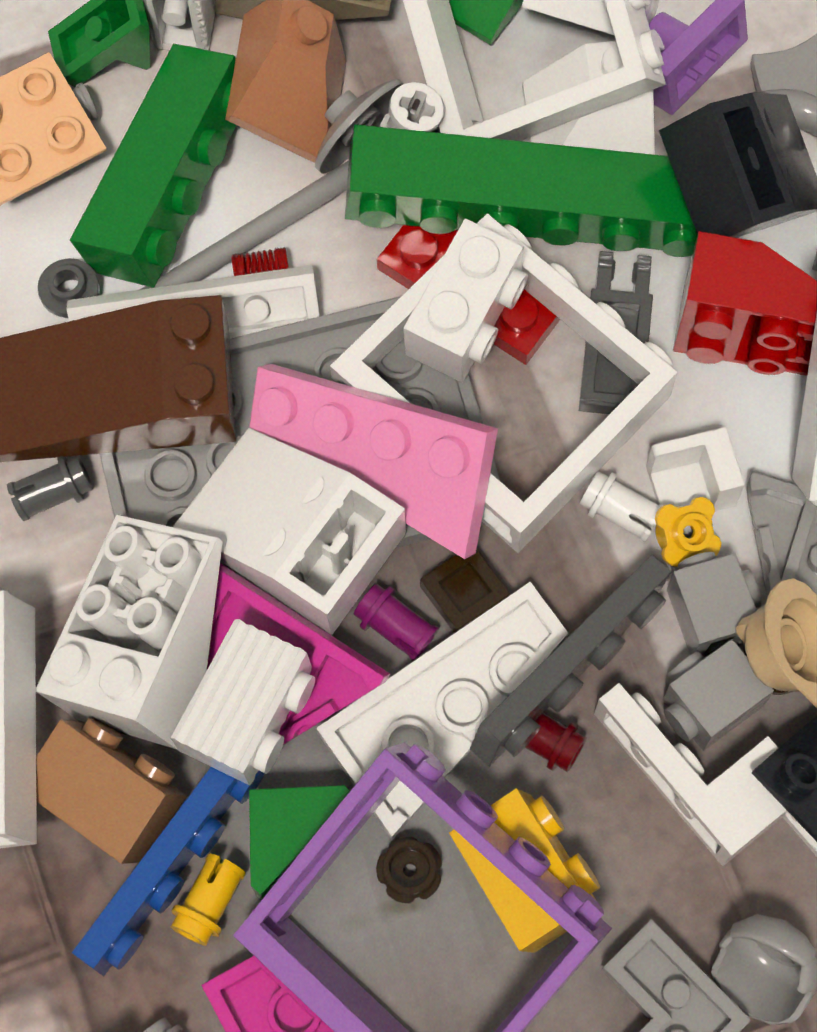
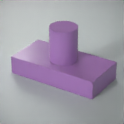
M715 0L690 26L665 12L657 14L649 23L650 30L654 29L657 31L665 48L660 52H662L661 55L664 62L661 69L666 85L653 89L654 105L673 115L748 40L745 0Z

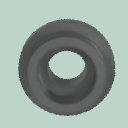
M61 259L50 264L42 272L38 281V295L43 306L50 313L64 318H68L66 309L68 300L99 296L100 285L95 271L90 265L78 259ZM65 281H78L77 286L69 292L58 290V286Z

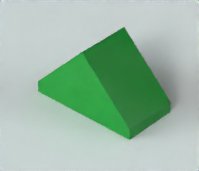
M345 785L249 789L251 887L260 900L265 897L350 792Z

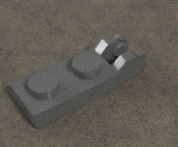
M600 251L595 288L591 289L590 299L595 304L603 302L612 307L622 318L625 329L643 344L649 342L653 295L649 294L652 257L646 255L637 256V261L633 264L632 270L633 292L610 290L611 281L614 279L616 262L613 259L614 253ZM586 341L578 411L610 414L638 384Z

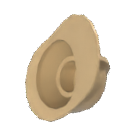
M794 578L779 581L769 592L766 605L760 607L755 613L742 618L736 627V633L745 644L748 662L755 676L765 686L779 691L801 692L817 707V595L806 583Z

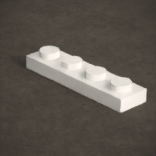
M312 265L72 299L67 301L66 308L69 321L159 300L222 295L229 325L230 339L320 317Z

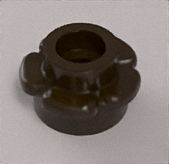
M401 837L391 842L387 853L379 857L376 866L377 878L380 883L386 885V893L390 898L400 903L409 904L415 898L427 899L437 891L441 883L438 869L442 866V860L436 848L430 843H422L414 837ZM408 864L414 865L416 867L415 875L406 876L403 872L404 867Z

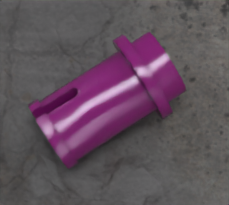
M377 583L374 584L359 602L353 615L362 621L360 624L361 629L366 631L371 627L408 655L410 660L415 661L429 646L439 628L428 623L395 598L396 590L393 587L389 586L385 590Z

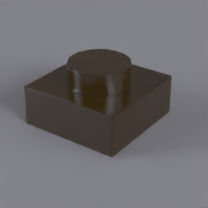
M477 550L476 554L466 559L455 555L420 579V588L454 633L510 596L508 590Z

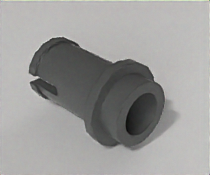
M64 456L57 457L58 464L19 481H12L7 484L8 493L11 496H15L11 498V501L23 521L73 498L77 503L84 501L83 494L93 490V486L79 456L69 459Z

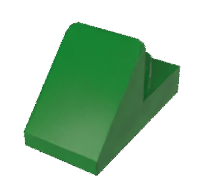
M90 0L48 31L54 60L71 86L76 87L77 84L84 83L115 60L145 70L150 68V31L143 0Z

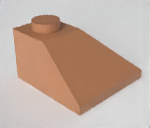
M265 0L245 13L225 120L315 163L323 139L332 125L325 118V113L341 95L346 63L334 14L309 0Z

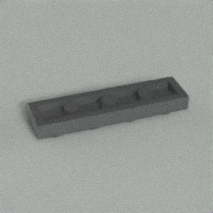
M651 555L480 724L470 750L489 767L506 750L513 757L518 755L541 728L535 720L549 706L557 713L564 709L584 684L578 677L591 664L599 671L602 670L625 644L626 641L620 635L632 623L642 629L660 611L666 599L659 593L672 571Z

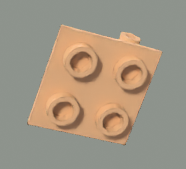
M50 52L0 77V206L107 151L106 146Z

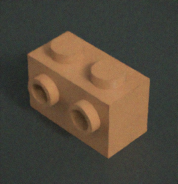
M89 717L86 722L60 719L36 756L37 802L119 863H139L177 813L188 795L171 784L175 774L168 767L145 754H141L136 759L118 745L123 737L107 724L93 717Z

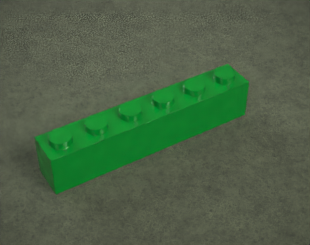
M354 124L348 162L345 219L357 220L366 226L374 228H385L393 224L419 226L430 233L445 234L459 230L465 218L477 224L486 214H489L502 226L509 224L518 229L525 237L542 238L545 242L552 245L562 246L575 242L603 244L605 248L613 251L646 248L663 250L667 255L674 257L693 255L698 234L691 220L668 156Z

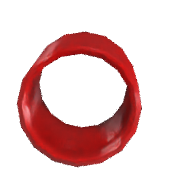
M285 247L275 248L274 257L271 249L268 250V255L263 250V259L259 250L257 258L255 252H252V261L248 252L246 253V260L243 253L241 255L239 253L238 255L232 254L231 256L234 276L245 275V273L252 274L256 273V271L257 273L266 272L267 269L268 271L289 268Z

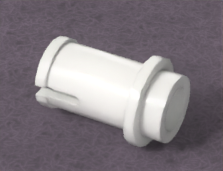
M598 471L579 504L590 510L588 513L589 517L593 518L597 513L638 536L641 541L646 542L653 527L656 525L655 515L662 505H657L616 482L617 474L612 472L608 477Z

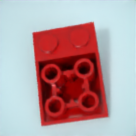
M699 231L684 285L673 352L684 353L691 360L704 364H715L722 360L745 364L752 371L765 375H778L783 372L807 376L817 314V280L763 242Z

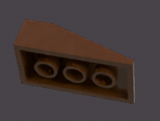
M222 295L159 300L0 338V462L236 442L229 325Z

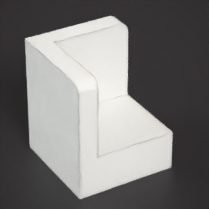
M726 427L657 443L651 447L646 469L657 505L686 506L696 497H704L710 500L714 505L715 511L737 505L745 484Z

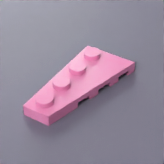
M267 364L258 367L249 428L355 475L405 508L406 524L463 559L476 554L498 428L278 365Z

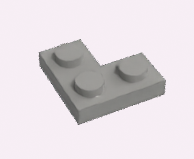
M652 919L602 968L603 973L650 1020L639 1032H740L751 1021Z

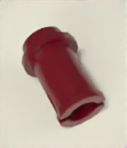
M542 713L535 720L541 728L525 748L548 760L546 766L548 769L554 771L556 767H559L568 772L578 758L587 738L577 732L578 725L571 722L567 727Z

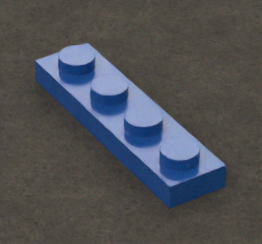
M210 767L72 953L102 976H105L112 966L118 970L121 969L131 959L143 940V935L137 931L153 910L163 913L171 905L184 885L185 880L179 876L195 854L203 858L210 852L225 828V825L220 822L221 818L235 800L243 804L249 799V789H257L265 773L258 771L252 784L248 785Z

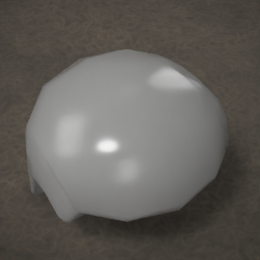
M756 914L735 922L720 941V952L711 971L713 980L747 1016L771 1025L793 1023L802 1015L817 991L816 949L801 931L786 920Z

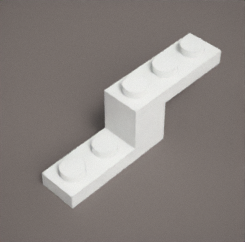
M618 683L599 698L594 715L722 866L727 864L782 817L817 857L816 840L751 773L778 749L769 736L709 785H706L700 778L704 775V769L698 759L682 743L673 746L657 728L661 723L659 715L640 693L635 692L630 696L622 685Z

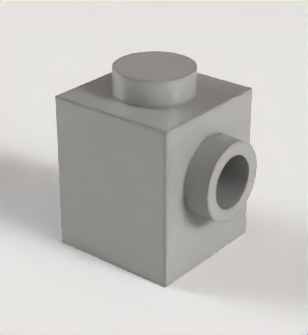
M704 552L678 564L679 570L673 571L667 592L689 654L691 655L699 651L703 657L709 656L731 639L734 640L738 647L745 645L737 635L736 627L742 618L757 611L756 608L761 606V595L753 573L750 570L742 571L736 553L716 558L714 552Z
M731 639L706 658L699 651L691 654L670 671L668 676L673 682L669 684L663 698L664 703L668 706L664 710V715L681 739L685 742L694 739L702 751H705L764 707L774 690L771 687L765 686L755 676L747 656Z

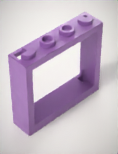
M404 742L385 748L233 936L334 1032H409L288 918L393 788L401 781L574 937L495 1030V1032H524L611 931L612 927L601 918L604 915V910L590 894L576 885H571L568 889L547 870L551 865L550 861L539 848L522 837H518L516 840L512 839L495 823V820L498 818L495 810L472 791L465 790L462 794L442 776L446 769L441 761L430 751L418 744H413L410 747Z

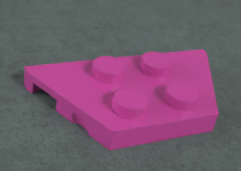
M220 563L207 669L235 619H240L248 625H253L258 630H263L271 636H276L282 641L289 642L294 647H299L308 654L312 666L310 675L315 677L314 688L300 713L297 714L290 711L287 714L286 720L279 731V735L284 736L283 745L387 681L390 676L389 672Z

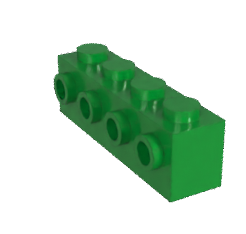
M173 43L70 238L73 246L96 274L154 288L164 268L171 263L176 252V244L190 216L197 212L201 203L202 193L215 167L223 161L227 143L237 126L225 120L236 61L234 55Z

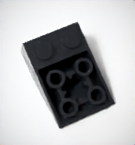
M751 92L709 103L659 130L697 234L701 231L737 238L817 212V175L787 95Z

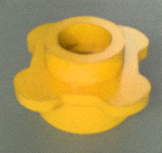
M696 497L686 506L665 504L658 509L655 515L656 539L662 549V558L668 565L678 567V564L683 560L704 552H714L715 556L718 555L721 549V540L714 534L711 519L715 513L713 503L707 498ZM687 526H690L693 530L692 536L689 538L684 535V529Z

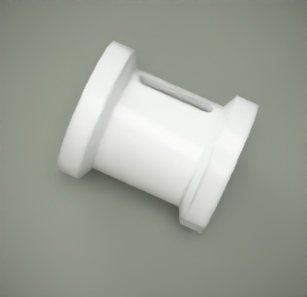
M411 82L403 84L394 91L389 101V113L384 116L379 127L432 132L438 127L443 118L444 105L441 97L433 88L423 83ZM415 99L420 100L417 111L411 109Z

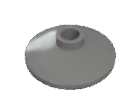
M400 79L380 84L358 98L348 90L333 102L325 113V118L332 125L323 139L315 162V168L320 173L324 174L335 169L349 158L354 124L380 126L384 116L389 113V101L394 91L404 84Z

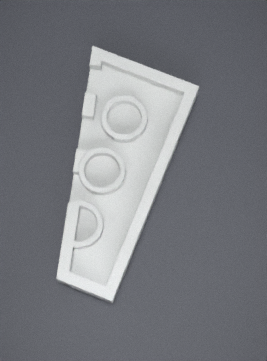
M529 582L388 678L384 684L362 696L316 728L317 734L354 786L385 748L404 742L410 747L413 744H418L435 755L446 769L442 776L447 778L470 751V746L480 724L567 639L568 632L532 583ZM399 781L373 814L391 840H393L425 802L404 783Z

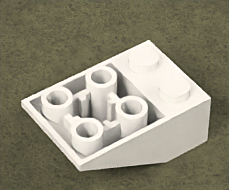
M251 428L247 429L173 526L174 528L218 537L223 541L220 562L330 635L335 632L406 534L405 508L350 472Z
M116 515L38 682L36 692L77 720L86 722L89 717H93L112 727L117 732L177 749L170 737L207 671L223 541L215 536Z

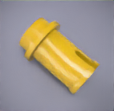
M212 853L207 854L205 863L182 906L174 905L171 910L172 914L176 917L170 927L183 937L203 946L207 945L211 936L219 937L222 929L218 926V923L240 881L246 875L243 869L227 859H224L221 864L220 856Z

